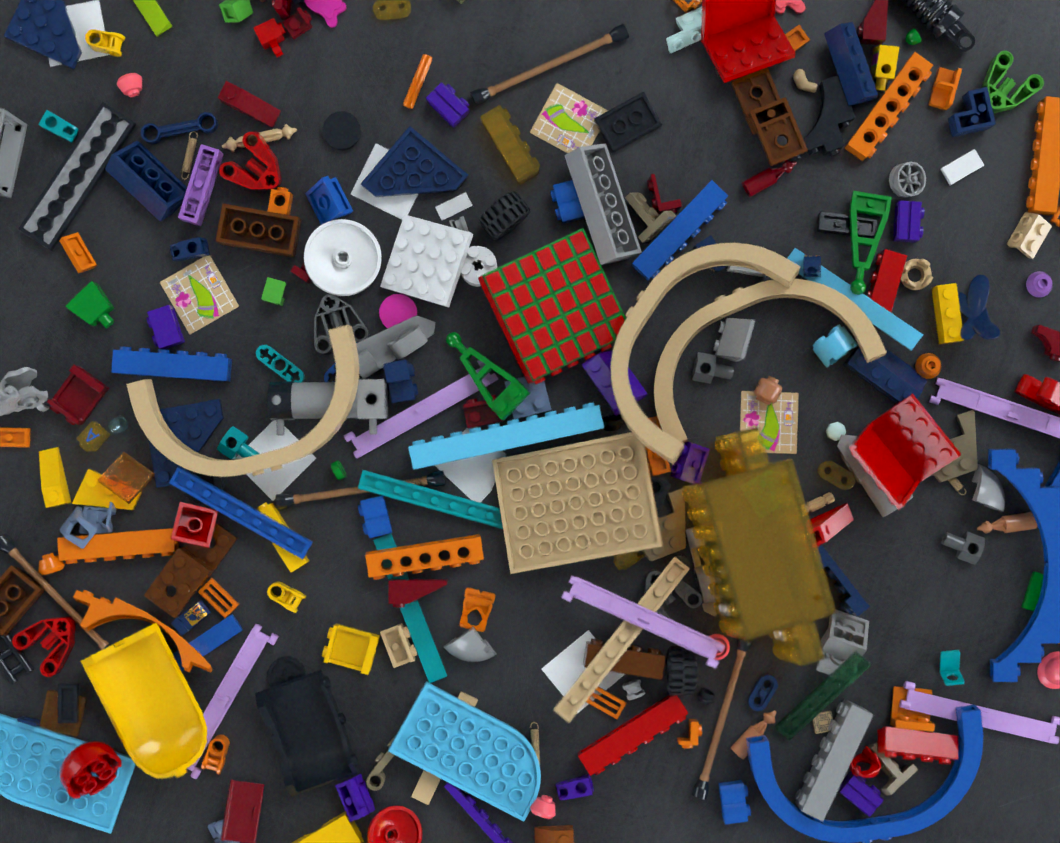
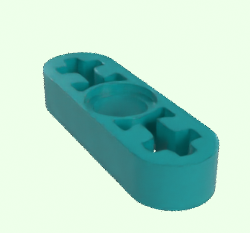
M261 345L257 348V359L283 379L292 381L293 377L289 373L284 376V373L289 370L291 365L290 371L293 373L299 372L298 376L300 377L299 381L294 380V382L304 381V372L272 347ZM267 349H269L268 354L272 357H274L275 354L277 355V357H275L272 360L271 365L269 364V362L271 361L269 358H262V350L266 351ZM278 360H284L286 363L285 368L281 371L275 367V363Z

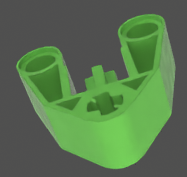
M1001 51L992 59L982 84V88H988L993 113L1012 110L1038 92L1044 85L1043 78L1038 74H1033L1025 79L1009 98L1007 95L1016 85L1012 78L1007 77L1000 87L996 89L995 87L1013 63V55L1009 51ZM999 58L1005 60V65L999 63ZM1029 81L1035 84V89L1030 87Z

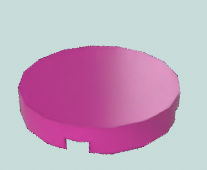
M393 294L387 297L379 309L382 324L390 328L416 316L417 307L414 301L403 294Z

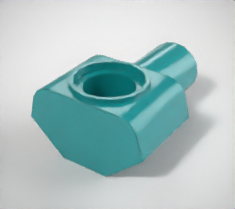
M234 426L226 432L217 447L219 452L231 460H234L237 455L246 458L260 454L245 444L249 436ZM230 438H235L237 441L234 448H230L228 445Z

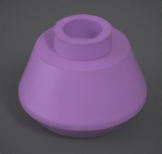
M1034 272L1026 281L1027 290L1034 297H1044L1052 290V279L1045 272Z

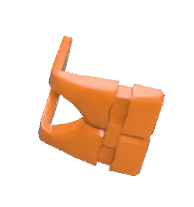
M467 587L465 589L463 612L459 625L467 629L474 627L476 631L484 632L496 595ZM477 609L481 614L482 620L479 625L473 626L468 623L467 615Z

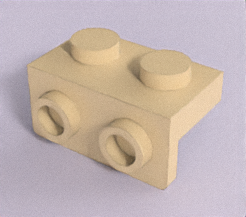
M1025 212L1007 245L1017 248L1027 258L1033 259L1052 226L1039 214Z
M401 623L380 631L393 668L415 661L417 651L414 644L410 645L408 640L410 633L407 626L403 627Z

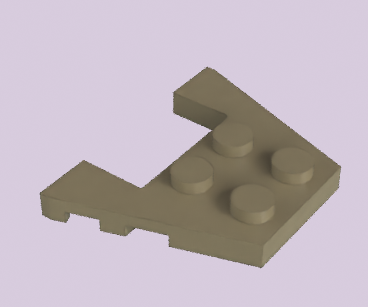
M974 410L956 416L963 435L952 438L950 441L961 455L933 474L939 483L978 470Z
M679 488L667 494L672 513L658 518L663 547L642 550L649 561H654L686 548L684 488Z

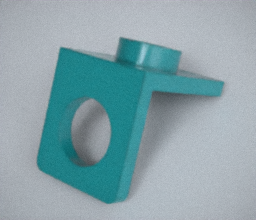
M960 651L940 652L939 673L946 686L964 684V679L959 670ZM953 675L956 676L958 679L949 680L947 677Z

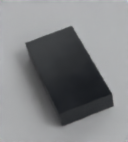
M79 683L58 684V723H78Z

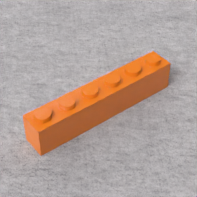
M1046 96L1037 105L1039 117L1035 123L1037 135L1032 147L1035 153L1030 164L1032 177H1030L1028 182L1030 196L1027 197L1026 207H1028V213L1051 216L1057 213L1060 188V98Z
M173 528L96 534L83 549L64 537L57 538L59 561L65 560L66 564L78 563L77 559H85V562H96L97 558L104 557V561L116 560V556H123V559H133L138 554H142V558L154 557V553H161L162 556H171L179 548L178 541L170 540ZM79 535L75 537L85 539L88 535Z

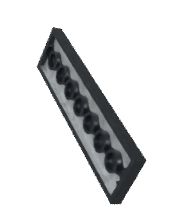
M102 102L18 229L53 251L106 171L105 168L111 155L119 151L136 123Z

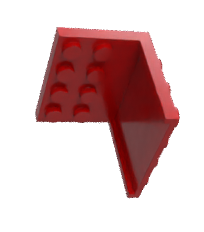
M702 0L701 42L724 83L795 58L796 52L774 16L776 0Z
M913 393L868 423L849 447L852 456L860 461L864 471L872 476L877 487L884 491L888 496L889 502L895 505L898 510L905 506L921 481L961 455Z

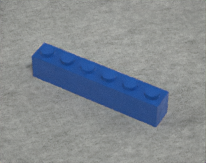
M711 180L638 256L631 266L647 281L650 278L654 279L661 272L660 268L663 264L666 266L670 264L675 258L673 254L677 250L681 252L688 245L685 241L690 236L694 238L701 231L699 227L703 223L707 225L713 219L712 213L716 209L720 211L727 204L725 200L728 195Z
M120 347L119 350H113L111 373L225 382H230L232 359L227 358V354L215 353V357H210L208 353L196 352V355H188V351H177V354H169L170 350L158 349V353L150 352L148 348H139V351H131V347Z

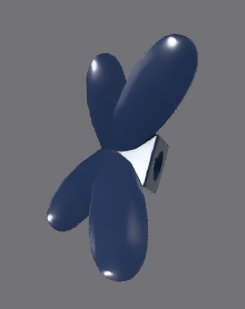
M985 275L974 277L969 287L968 297L958 292L960 312L968 318L960 332L963 340L972 339L975 333L987 340L1000 336L999 328L991 322L987 308H985L990 290L989 280Z

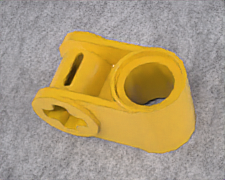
M96 29L89 30L86 33L85 40L93 51L117 57L122 56L121 46L122 42L125 41V36L115 32H105ZM94 38H100L98 43H92Z
M280 581L272 583L267 590L271 600L294 613H297V607L301 600L306 597L302 592ZM274 586L281 588L282 594L280 596L273 594L272 588Z

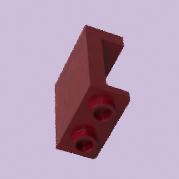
M73 364L69 370L71 374L54 397L47 400V403L51 405L49 408L57 414L61 412L65 415V420L70 424L83 425L109 390V387L79 365Z

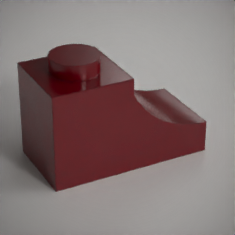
M1042 325L1033 326L1031 334H1034L1042 341L1045 347L1044 354L1050 356L1049 359L1060 362V332Z

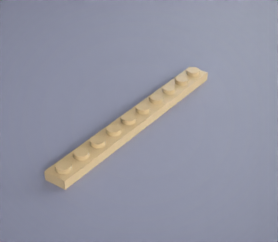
M674 557L641 598L638 605L656 613L690 568ZM624 620L555 707L554 711L569 723L643 628Z

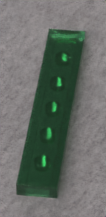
M855 651L775 725V729L788 740H791L871 666V663Z

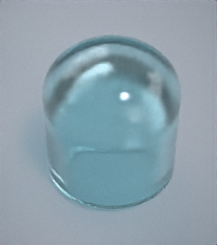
M118 416L108 423V429L113 434H118L128 428V422L123 416Z

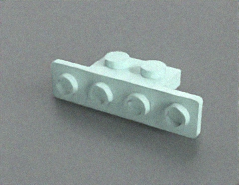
M702 6L676 18V23L681 32L667 37L666 40L670 53L701 40Z

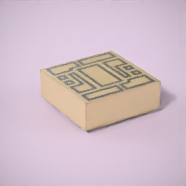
M831 711L811 714L815 734L830 731L828 726L833 719Z

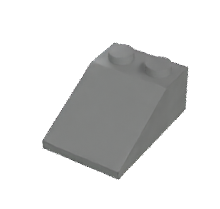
M726 318L724 322L721 321L718 330L721 333L720 339L715 341L713 351H716V357L733 362L744 359L755 321L737 318Z

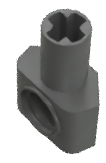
M697 352L691 379L710 384L713 377L731 380L734 367L717 364L716 355ZM703 363L708 364V370L705 373L700 371V366Z
M968 531L964 533L963 537L945 532L941 544L958 550L956 554L958 559L976 565L982 555L985 538ZM973 543L975 549L972 553H969L968 546Z

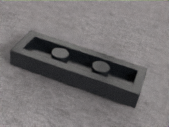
M820 211L817 232L851 236L850 215ZM857 216L858 237L874 239L878 218Z

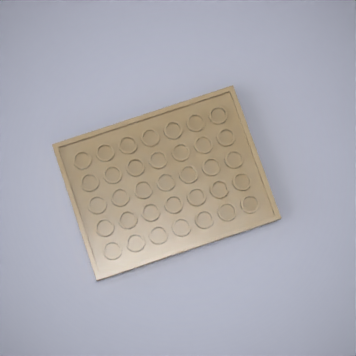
M632 432L492 460L511 574L663 547L646 447Z

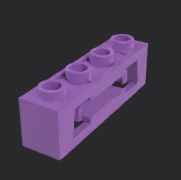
M200 145L178 216L184 222L202 226L224 155L219 149Z

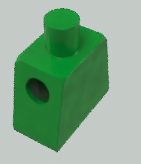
M91 281L65 306L92 326H96L100 322L107 329L114 323V320L109 316L114 307L96 282Z

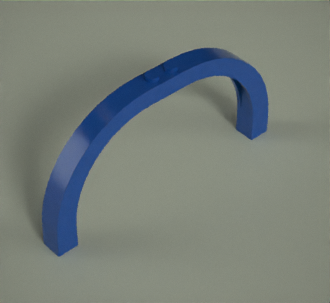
M975 704L956 707L958 759L954 761L946 780L932 796L921 804L901 813L850 821L826 819L821 821L802 812L800 808L788 800L776 782L771 763L769 740L765 735L746 738L750 768L754 780L770 808L778 817L797 831L822 841L834 843H870L877 839L890 840L892 837L911 834L934 824L946 816L963 799L976 777L982 757L983 726L981 710Z

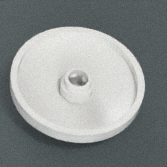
M346 219L332 220L319 226L310 235L304 251L305 269L312 282L321 290L337 296L354 295L368 288L377 277L381 266L380 246L372 232L362 224Z

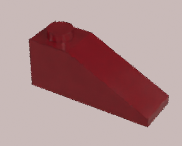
M888 0L873 1L860 26L857 27V36L860 44L882 45L886 41Z
M228 81L225 82L218 96L221 103L271 128L274 127L281 113V110Z
M390 579L389 604H393V607L398 608L405 607V604H409L447 585L448 579Z

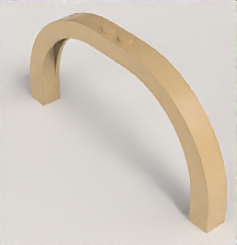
M720 243L708 245L690 251L672 261L652 280L645 291L642 290L636 299L638 302L627 311V318L615 341L611 361V379L614 397L622 418L632 433L647 448L673 465L684 449L682 442L662 431L645 416L634 399L628 380L629 358L634 342L666 293L685 277L697 271L717 266H738L752 269L789 288L799 273V265L771 250L750 244Z
M794 279L789 288L775 280L760 282L744 289L739 287L732 291L733 294L729 296L721 295L714 299L715 302L692 314L678 327L667 342L660 356L654 382V399L658 420L664 432L682 443L688 441L676 413L673 399L675 370L683 351L692 339L710 324L762 301L777 298H796L823 306L847 325L854 335L867 363L885 356L886 350L866 314L848 297L833 288L803 279Z
M346 325L328 330L336 362V384L331 403L317 426L305 437L289 446L237 460H222L202 455L182 443L169 429L160 412L152 379H144L126 384L134 414L147 438L164 456L193 472L220 477L248 473L256 476L264 474V469L271 468V471L283 469L282 465L300 460L326 444L340 429L352 408L359 382V357L352 326Z

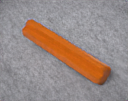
M427 54L422 55L403 105L408 109H413L431 65L432 57Z

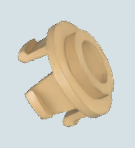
M911 259L905 262L901 282L906 288L921 290L931 283L933 277L930 263L927 260ZM912 268L919 269L921 272V279L917 282H912L908 278V272Z

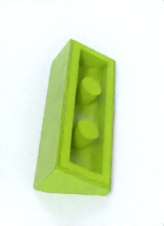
M133 0L156 36L173 27L156 0Z

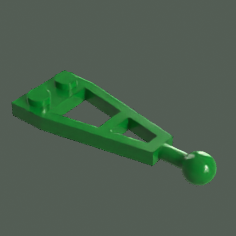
M859 191L852 192L849 210L852 268L857 269L856 278L851 283L850 289L856 295H860L866 290V284L863 281L864 271H868L889 216L892 197ZM857 212L881 216L874 239L858 237ZM858 245L870 246L865 262H859Z
M451 332L447 335V344L450 347H456L462 354L460 360L488 406L501 420H505L530 392L517 378L474 348L469 347L467 349L461 342V336L458 333ZM472 356L486 364L478 373L469 361ZM492 369L511 382L495 400H493L482 382V379Z

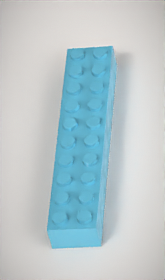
M593 402L582 405L583 409L576 410L575 407L564 409V413L557 414L556 411L547 412L545 417L542 418L533 415L526 417L527 421L523 422L515 419L507 421L508 425L500 426L499 423L488 425L489 429L481 430L478 427L469 429L470 433L464 435L460 431L451 433L450 438L444 439V436L432 437V441L425 443V440L412 442L413 446H408L413 469H420L603 429L604 425L600 406H595Z

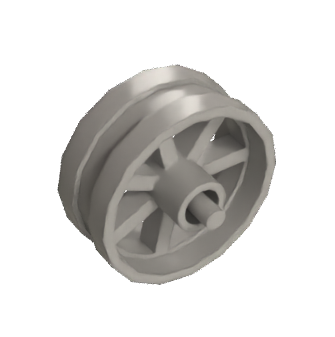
M911 161L898 164L890 173V188L899 197L905 198L918 195L926 185L925 171L916 162ZM904 166H906L905 172L902 170Z

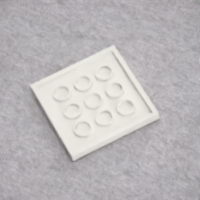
M404 214L380 287L449 308L473 234Z

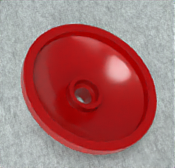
M395 805L386 807L379 811L372 819L368 829V843H421V823L415 813L406 807ZM391 831V836L388 838V832Z

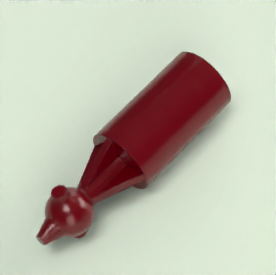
M786 160L782 167L767 168L743 181L742 186L746 194L752 197L777 183V180L784 172L791 173L797 162Z

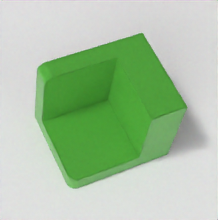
M225 0L219 4L225 22H240L253 14L249 0Z
M267 277L261 299L283 306L285 300L283 293L286 283Z

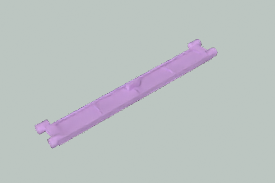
M480 360L477 362L481 368L475 370L477 373L486 365ZM488 373L482 379V382L486 387L497 381L498 378L495 373L492 375ZM470 374L377 425V434H369L368 430L355 437V434L351 431L345 434L344 438L347 442L352 440L357 449L353 454L357 459L474 394L479 389Z
M938 377L935 384L939 385L936 397L931 395L929 403L939 405L940 400L943 399L1060 438L1059 417Z
M571 576L569 583L573 584L569 593L564 591L563 599L571 602L573 597L709 658L707 665L713 668L717 667L719 661L715 660L717 651L723 652L725 647L721 642L581 578Z
M257 623L252 628L203 713L207 725V743L204 751L266 643L274 645L279 637L274 633L271 636L264 634L260 631L262 626ZM201 756L193 765L187 768L192 771L190 776L194 779H197L202 771L196 767Z
M908 681L904 682V689H908L906 700H900L899 703L901 708L957 721L956 707L973 705L914 691L916 684ZM977 706L981 710L982 726L984 728L1052 744H1058L1059 737L1055 736L1057 725H1060V717L1052 716L1051 723Z

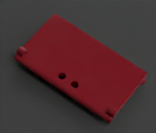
M230 780L220 840L256 843L265 784Z

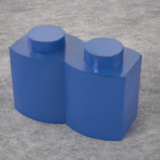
M573 180L553 185V190L550 191L552 201H556L558 209H555L557 220H561L562 224L584 219L585 216Z
M384 496L361 500L358 510L360 516H364L365 523L362 524L364 534L368 535L369 538L392 533Z
M742 780L718 783L724 824L748 822V816H751L749 804H746L745 797H748L747 785H743Z

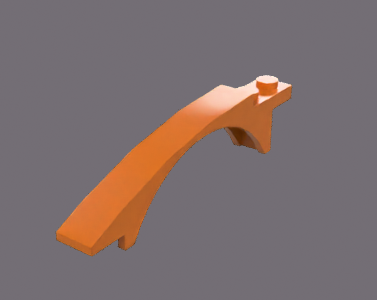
M76 590L73 596L76 602L89 606L80 624L83 630L89 632L99 625L118 619H137L151 624L157 623L159 628L165 631L177 645L182 667L185 671L190 673L192 667L196 666L210 673L212 672L211 665L196 649L174 630L147 612L116 597L112 603V601L104 597L100 599L93 597L94 594L87 590H83V592Z

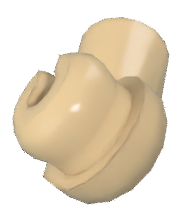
M797 69L793 75L797 88L815 93L817 84L808 82L805 71Z

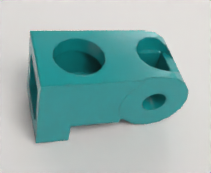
M46 110L38 124L71 143L79 131L77 127Z

